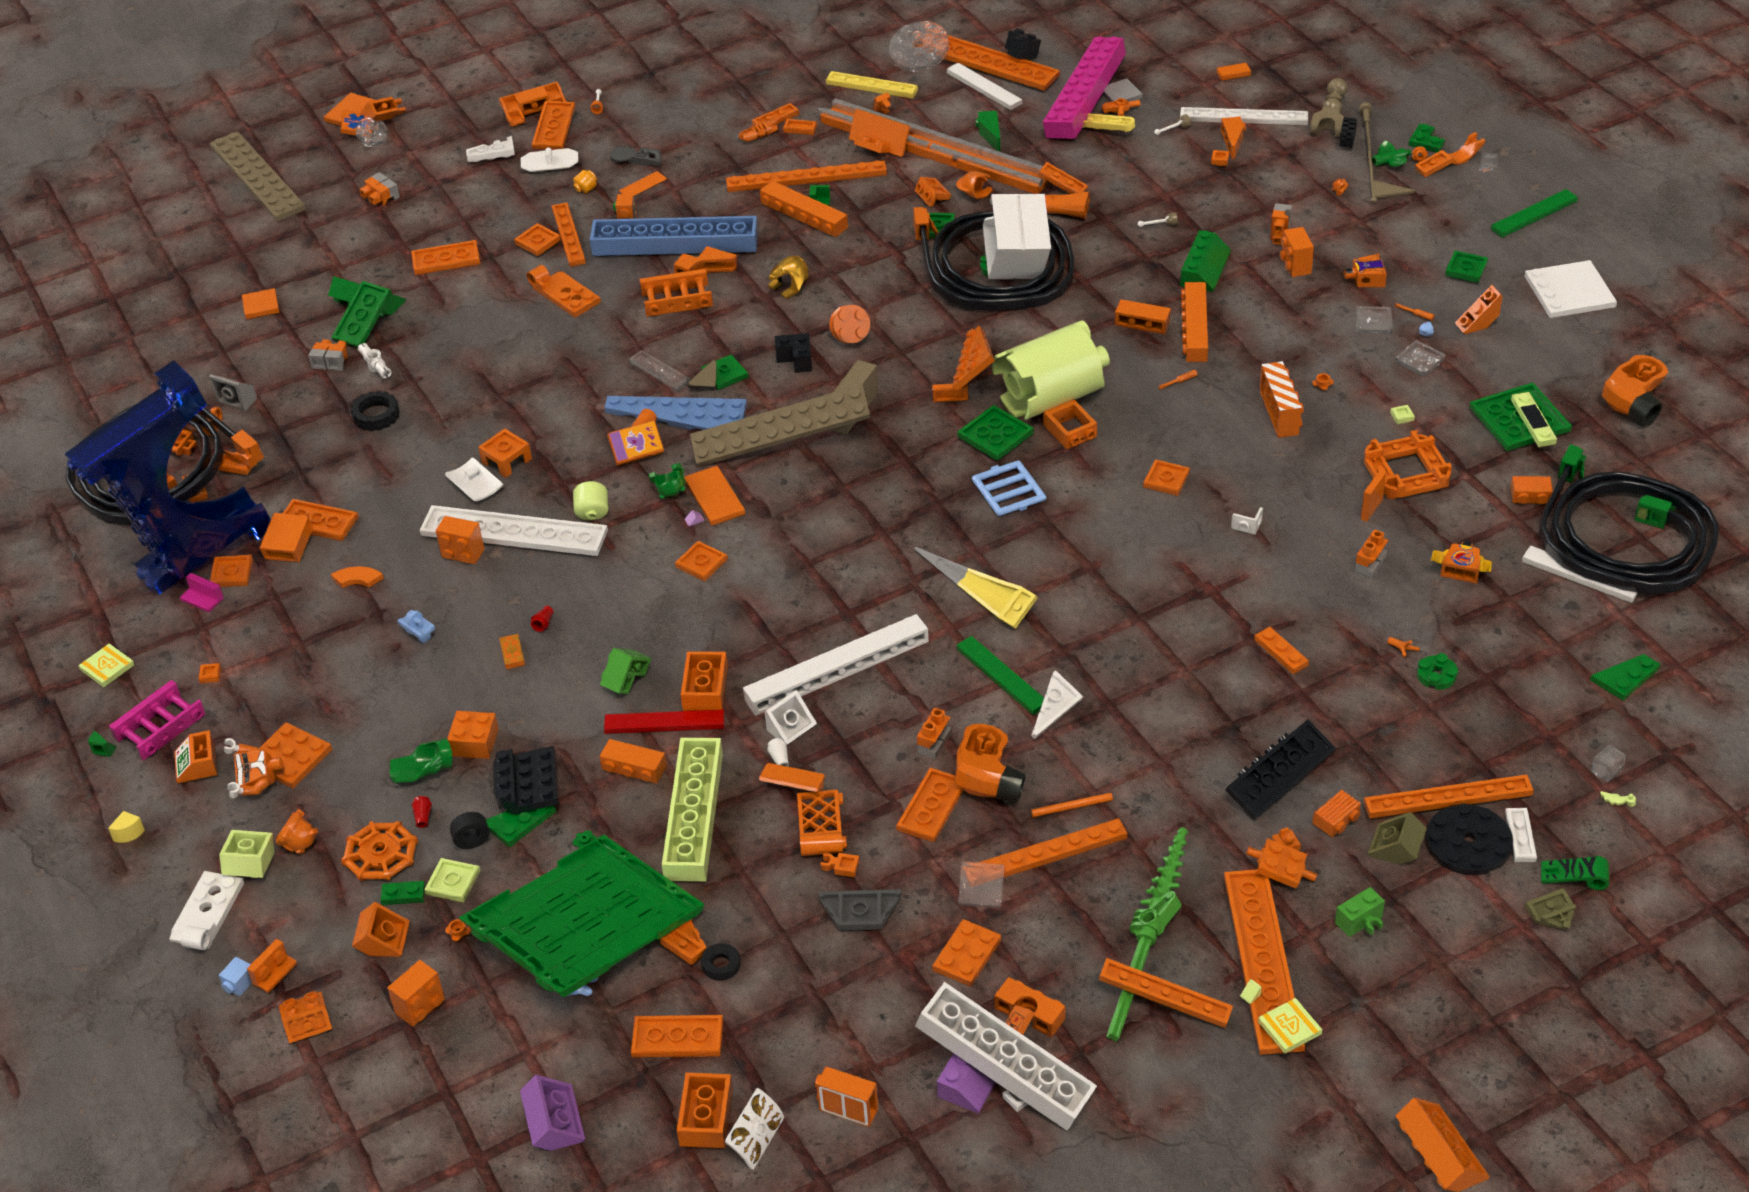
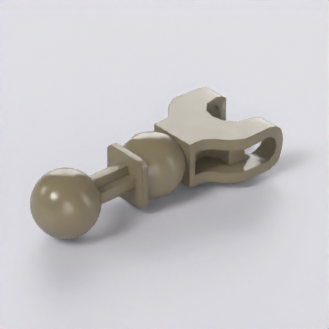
M1334 78L1327 86L1329 95L1326 96L1322 110L1312 116L1310 134L1318 135L1321 130L1329 129L1334 132V137L1340 138L1344 118L1340 114L1342 112V97L1347 93L1348 86L1345 80Z

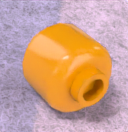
M582 170L573 178V187L578 193L583 192L587 194L596 187L597 177L590 170Z

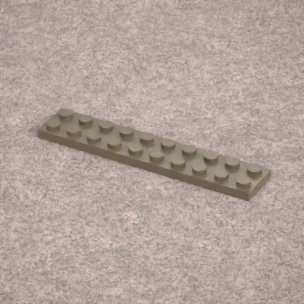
M238 131L210 142L212 150L277 222L306 210L305 204Z
M859 385L691 433L690 436L696 465L700 467L869 419L871 415L864 387Z

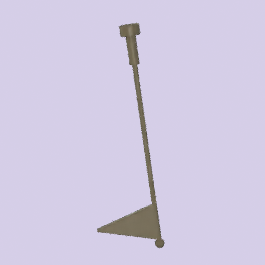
M1368 102L1362 103L1359 106V112L1363 116V121L1366 125L1372 192L1371 202L1376 203L1377 198L1415 193L1414 189L1374 181L1369 133L1372 105Z

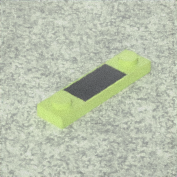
M1526 392L1512 395L1511 401L1537 446L1543 447L1556 444L1557 438L1531 394Z

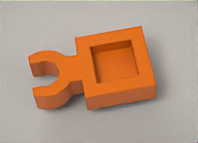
M824 853L823 861L828 862H821V870L830 871L834 869L835 875L855 877L860 859L858 855L839 853L838 857H834L832 854Z

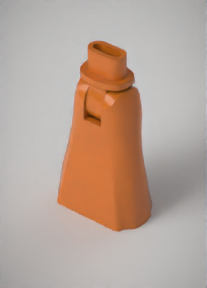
M1078 192L1066 195H1045L1047 213L1064 214L1086 220L1090 193Z

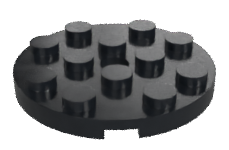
M1463 803L1444 808L1431 818L1426 831V846L1429 853H1432L1438 859V863L1446 869L1464 875L1488 874L1492 869L1502 867L1507 862L1512 851L1513 837L1507 823L1488 808ZM1470 835L1474 841L1468 842L1464 838Z

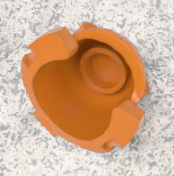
M301 809L291 814L275 838L278 846H283L291 852L296 851L297 854H304L305 849L312 845L316 834H318V829L313 828L312 824L303 818L305 813Z

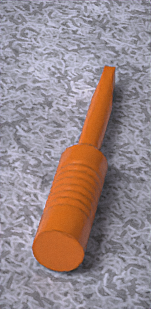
M1395 304V307L1412 312L1414 315L1433 321L1435 318L1434 314Z
M1196 370L1177 376L1175 380L1159 385V390L1174 383H1181L1196 377Z

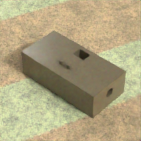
M857 360L834 392L863 385L869 406L879 392L877 365ZM856 422L830 430L847 435Z

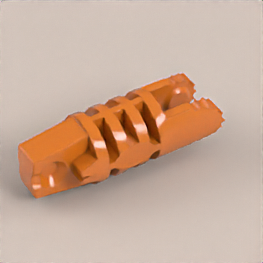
M775 120L759 123L739 133L738 137L745 142L763 138L778 130Z

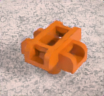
M184 429L175 431L163 443L167 453L175 452L179 456L181 454L191 455L192 449L198 446L197 442L193 440V431Z

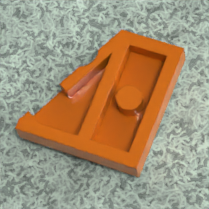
M692 919L660 938L661 945L691 965L699 960L706 950V946L703 940L700 939V934L697 928L695 929Z

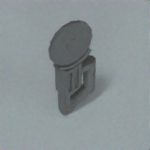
M622 146L615 148L610 153L612 160L617 162L628 161L631 164L644 166H660L662 163L661 151L641 147L639 152H636L634 148Z

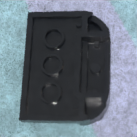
M554 746L542 747L519 754H514L512 749L501 750L496 753V759L493 762L494 795L500 809L510 810L511 814H517L559 804Z

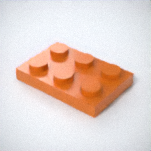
M963 919L932 965V971L972 987L1001 942V934Z

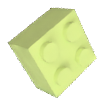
M231 830L219 854L222 875L263 878L274 855L273 833Z

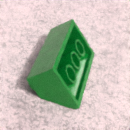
M1198 231L1181 269L1180 286L1185 287V282H1206V291L1214 292L1231 253V249L1216 233Z
M333 276L328 296L334 297L333 301L344 303V301H347V305H349L360 284ZM391 294L380 316L384 317L385 314L392 315L405 302L406 298Z

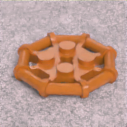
M370 821L367 826L346 838L347 843L341 863L357 876V880L386 879L389 881L391 877L407 866L413 865L418 838L412 835L400 821L395 823H373V821ZM399 833L403 838L399 839L395 834ZM359 846V850L353 853L354 847ZM407 846L406 854L401 853V848ZM377 848L383 849L382 851L376 852ZM360 860L363 863L362 867L360 868L355 861ZM397 860L400 861L399 863H397L396 865H394V866L391 867L390 869H387V867H388L389 865H391L392 863H394L395 861H397Z

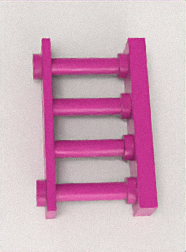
M170 680L110 724L109 727L113 738L117 742L127 737L137 744L136 747L140 758L144 761L205 715L202 702L198 699L192 705L180 698L181 695L177 684ZM173 702L184 710L177 716H174L165 709ZM157 714L169 721L161 728L149 721ZM142 725L153 733L145 740L134 733Z

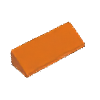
M767 763L759 780L818 792L823 789L825 774Z

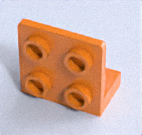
M312 991L305 994L302 998L296 1000L291 998L279 1005L281 1019L289 1044L332 1029L322 992Z

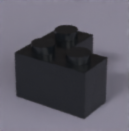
M1016 28V30H1009L1005 49H1008V55L1017 59L1037 58L1041 40L1036 38L1034 34H1026L1023 29Z
M809 333L775 336L777 363L794 362L795 373L812 372Z

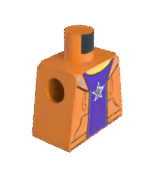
M1374 254L1354 259L1352 268L1344 269L1345 279L1354 278L1358 287H1385L1387 272L1380 255Z

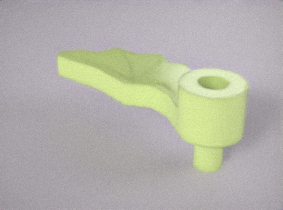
M1600 792L1605 802H1609L1611 805L1619 806L1624 803L1629 807L1636 805V797L1633 794L1624 797L1618 794Z

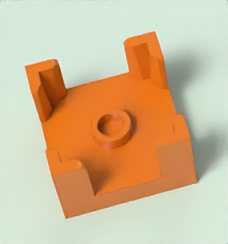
M505 428L478 447L481 463L488 466L489 459L496 462L500 475L505 478L512 474L510 463L523 454L525 463L532 460L529 443Z

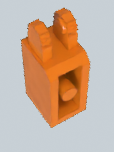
M387 97L369 101L361 111L367 123L370 124L392 119L396 115L404 113L406 108H398L397 105L402 103L401 98Z

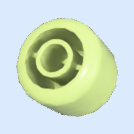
M595 481L583 482L577 485L573 491L575 515L582 520L603 518L608 513L609 508L606 487Z

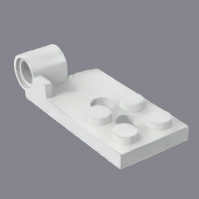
M204 871L172 928L169 938L170 942L181 943L183 947L193 949H209L244 885L243 878ZM215 891H220V893H217L214 896L211 895ZM211 907L209 911L202 912L204 908Z

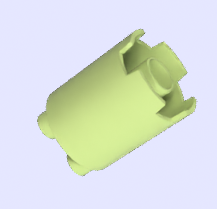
M1081 320L995 355V361L992 363V374L1003 375L1007 392L1002 394L1000 399L1008 412L1014 417L1025 415L1024 418L1027 420L1042 414L1046 410L1103 388L1105 382L1102 368L1109 365L1110 359L1103 346L1095 347L1091 340L1088 325Z

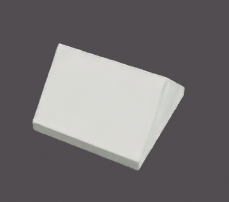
M794 690L765 711L767 731L774 737L783 739L786 745L817 724L797 690Z

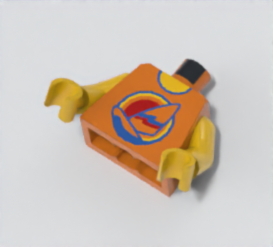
M1463 541L1461 544L1454 543L1450 549H1446L1443 552L1433 550L1431 561L1442 564L1441 577L1471 583L1478 582L1479 571L1491 572L1492 561L1485 560L1480 555V549L1473 547L1470 541Z

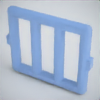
M1019 460L1000 467L998 465L993 466L991 470L972 476V481L998 516L1016 510L1023 511L1028 506L1046 500L1044 492ZM1016 468L1020 472L1014 476L984 485L981 481ZM1022 480H1026L1028 485L996 496H992L990 491ZM1030 491H1034L1037 495L1002 508L998 505V502Z

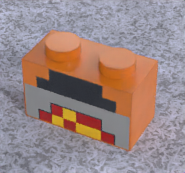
M617 194L615 205L617 219H637L634 194Z

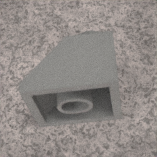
M213 374L209 376L217 403L246 411L257 400L253 385Z

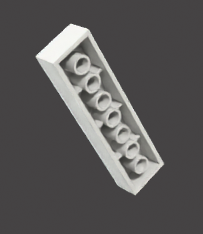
M946 982L943 983L921 1012L915 1025L922 1032L1067 1131L1097 1087L1090 1080Z

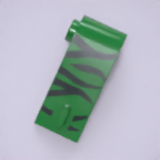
M1601 856L1542 861V884L1586 880L1588 887L1594 890H1604L1609 886V861Z

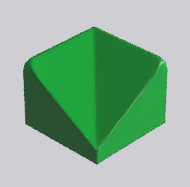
M93 731L88 739L93 754L111 757L116 749V745L107 742L96 731Z

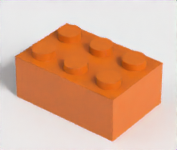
M687 652L681 689L683 711L723 709L728 673L726 652Z
M685 1073L677 1125L679 1146L725 1148L733 1095L731 1074Z

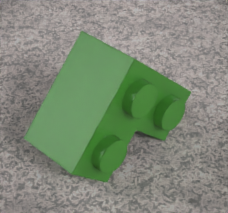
M613 648L608 656L606 669L602 673L600 685L617 693L629 694L635 676L646 675L652 658L633 649Z

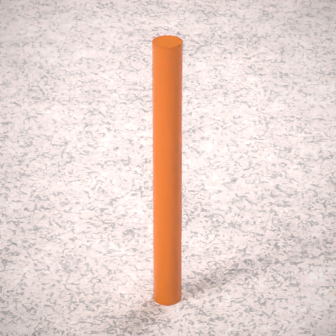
M1106 793L1031 809V815L1033 818L1113 801L1112 793Z

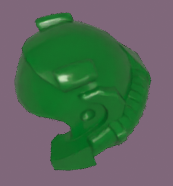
M681 463L671 465L672 471L670 473L659 475L656 472L648 474L649 481L656 485L660 498L674 497L681 491H685L686 487L684 485L686 481L683 475L684 468Z

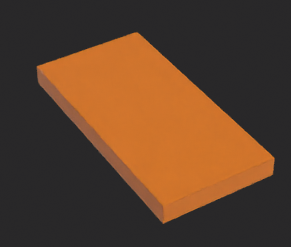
M544 102L533 138L532 149L551 148V150L564 148L576 107L575 102Z
M476 240L411 251L415 275L480 264Z
M718 466L684 476L687 487L711 526L745 515L744 507Z
M292 499L283 512L292 515L308 516L313 525L311 535L339 541L344 540L359 517L358 512Z
M929 768L898 821L896 830L935 842L964 791L956 784L955 775Z
M723 1015L635 1016L631 1056H721Z

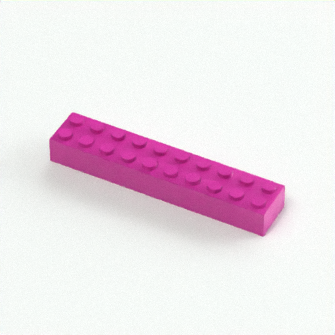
M1094 37L1043 120L1046 138L1076 139L1084 125L1083 121L1087 120L1088 113L1092 112L1126 55L1123 38Z

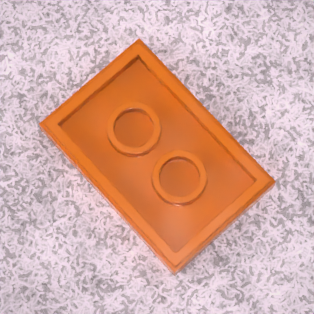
M349 93L323 117L324 121L341 126L343 110L362 113L361 110L365 105L375 99Z

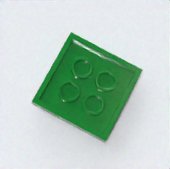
M995 405L957 431L958 438L997 461L1034 434L1033 427Z

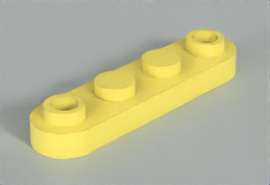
M1088 113L1087 120L1083 121L1084 125L1082 127L1129 132L1135 128V120L1132 117Z

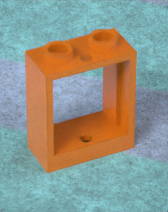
M1074 399L1043 412V425L1066 450L1097 437V422ZM1076 418L1083 425L1068 432L1061 423Z

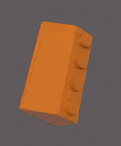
M1414 1097L1395 1115L1400 1122L1401 1130L1409 1135L1412 1140V1146L1422 1154L1425 1159V1165L1437 1176V1183L1444 1190L1460 1192L1490 1177L1440 1104Z

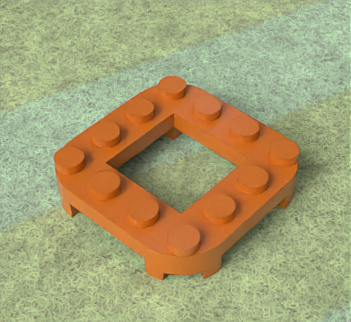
M1418 430L1411 431L1410 437L1382 443H1379L1377 439H1373L1364 451V464L1372 478L1380 470L1386 472L1384 494L1388 499L1411 496L1449 486L1452 466L1451 463H1446L1435 446V438L1432 435L1428 437L1418 434ZM1417 454L1428 473L1401 479L1398 474L1394 475L1386 460Z

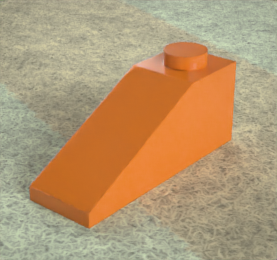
M1240 116L1221 119V133L1231 159H1235L1243 140V132H1246L1245 122H1242Z

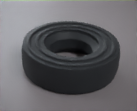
M718 943L704 951L701 964L704 973L709 978L727 980L739 971L741 960L739 952L735 947L726 943ZM725 956L729 959V963L724 967H716L713 965V960L717 957Z

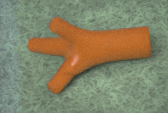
M1389 637L1387 644L1397 647L1402 652L1403 657L1407 656L1406 649L1420 650L1419 647L1410 645L1412 640L1405 642Z

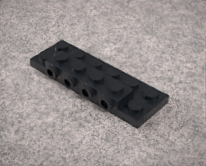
M1309 719L1291 734L1285 733L1278 739L1279 744L1276 746L1274 744L1270 745L1264 751L1265 755L1263 757L1257 756L1251 762L1252 766L1249 769L1245 766L1237 774L1239 777L1226 787L1225 791L1253 820L1337 749Z

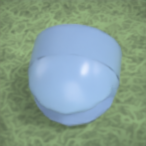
M1431 322L1420 325L1419 333L1422 336L1433 335Z

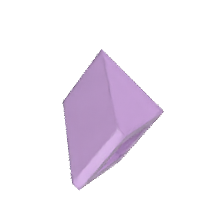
M694 510L685 518L688 526L705 521L701 513Z

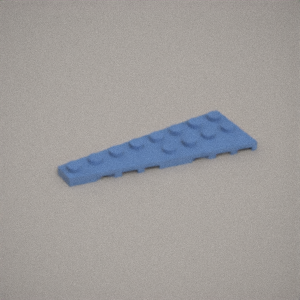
M607 396L605 413L619 416L632 415L637 418L643 409H650L657 416L655 423L662 421L667 422L669 426L689 430L696 428L705 430L744 419L747 399Z

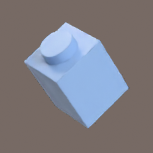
M235 957L219 974L222 983L221 987L229 994L234 993L241 996L252 984L247 970L251 964Z

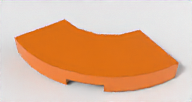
M362 566L344 568L331 574L332 580L342 588L355 584L364 585L369 588L384 579L383 574L378 570Z

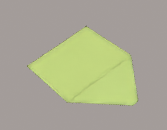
M1250 979L1240 997L1251 1004L1261 995L1262 987Z

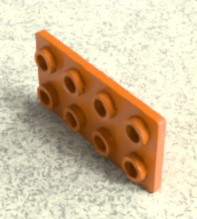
M855 109L849 139L855 141L854 144L878 153H891L903 157L910 126L861 109Z

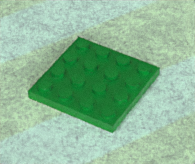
M1533 382L1471 401L1469 404V408L1506 451L1535 443L1511 401V397L1514 394L1526 392L1531 394L1555 436L1571 431L1572 425Z

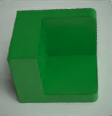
M810 185L809 197L830 206V186Z

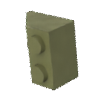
M1411 812L1378 823L1368 855L1399 865L1412 862L1418 857L1427 828Z

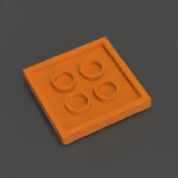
M287 722L260 747L269 753L272 758H282L284 767L274 771L275 780L292 789L333 750L330 743Z

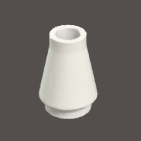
M781 738L771 740L768 743L767 751L777 765L788 767L786 742Z

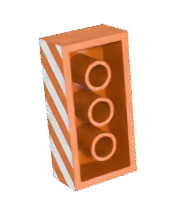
M1283 361L1262 364L1260 394L1277 437L1299 435L1300 427H1302L1301 414H1303L1304 408L1303 404L1299 403V395L1294 390L1293 380L1289 378L1288 368H1285Z

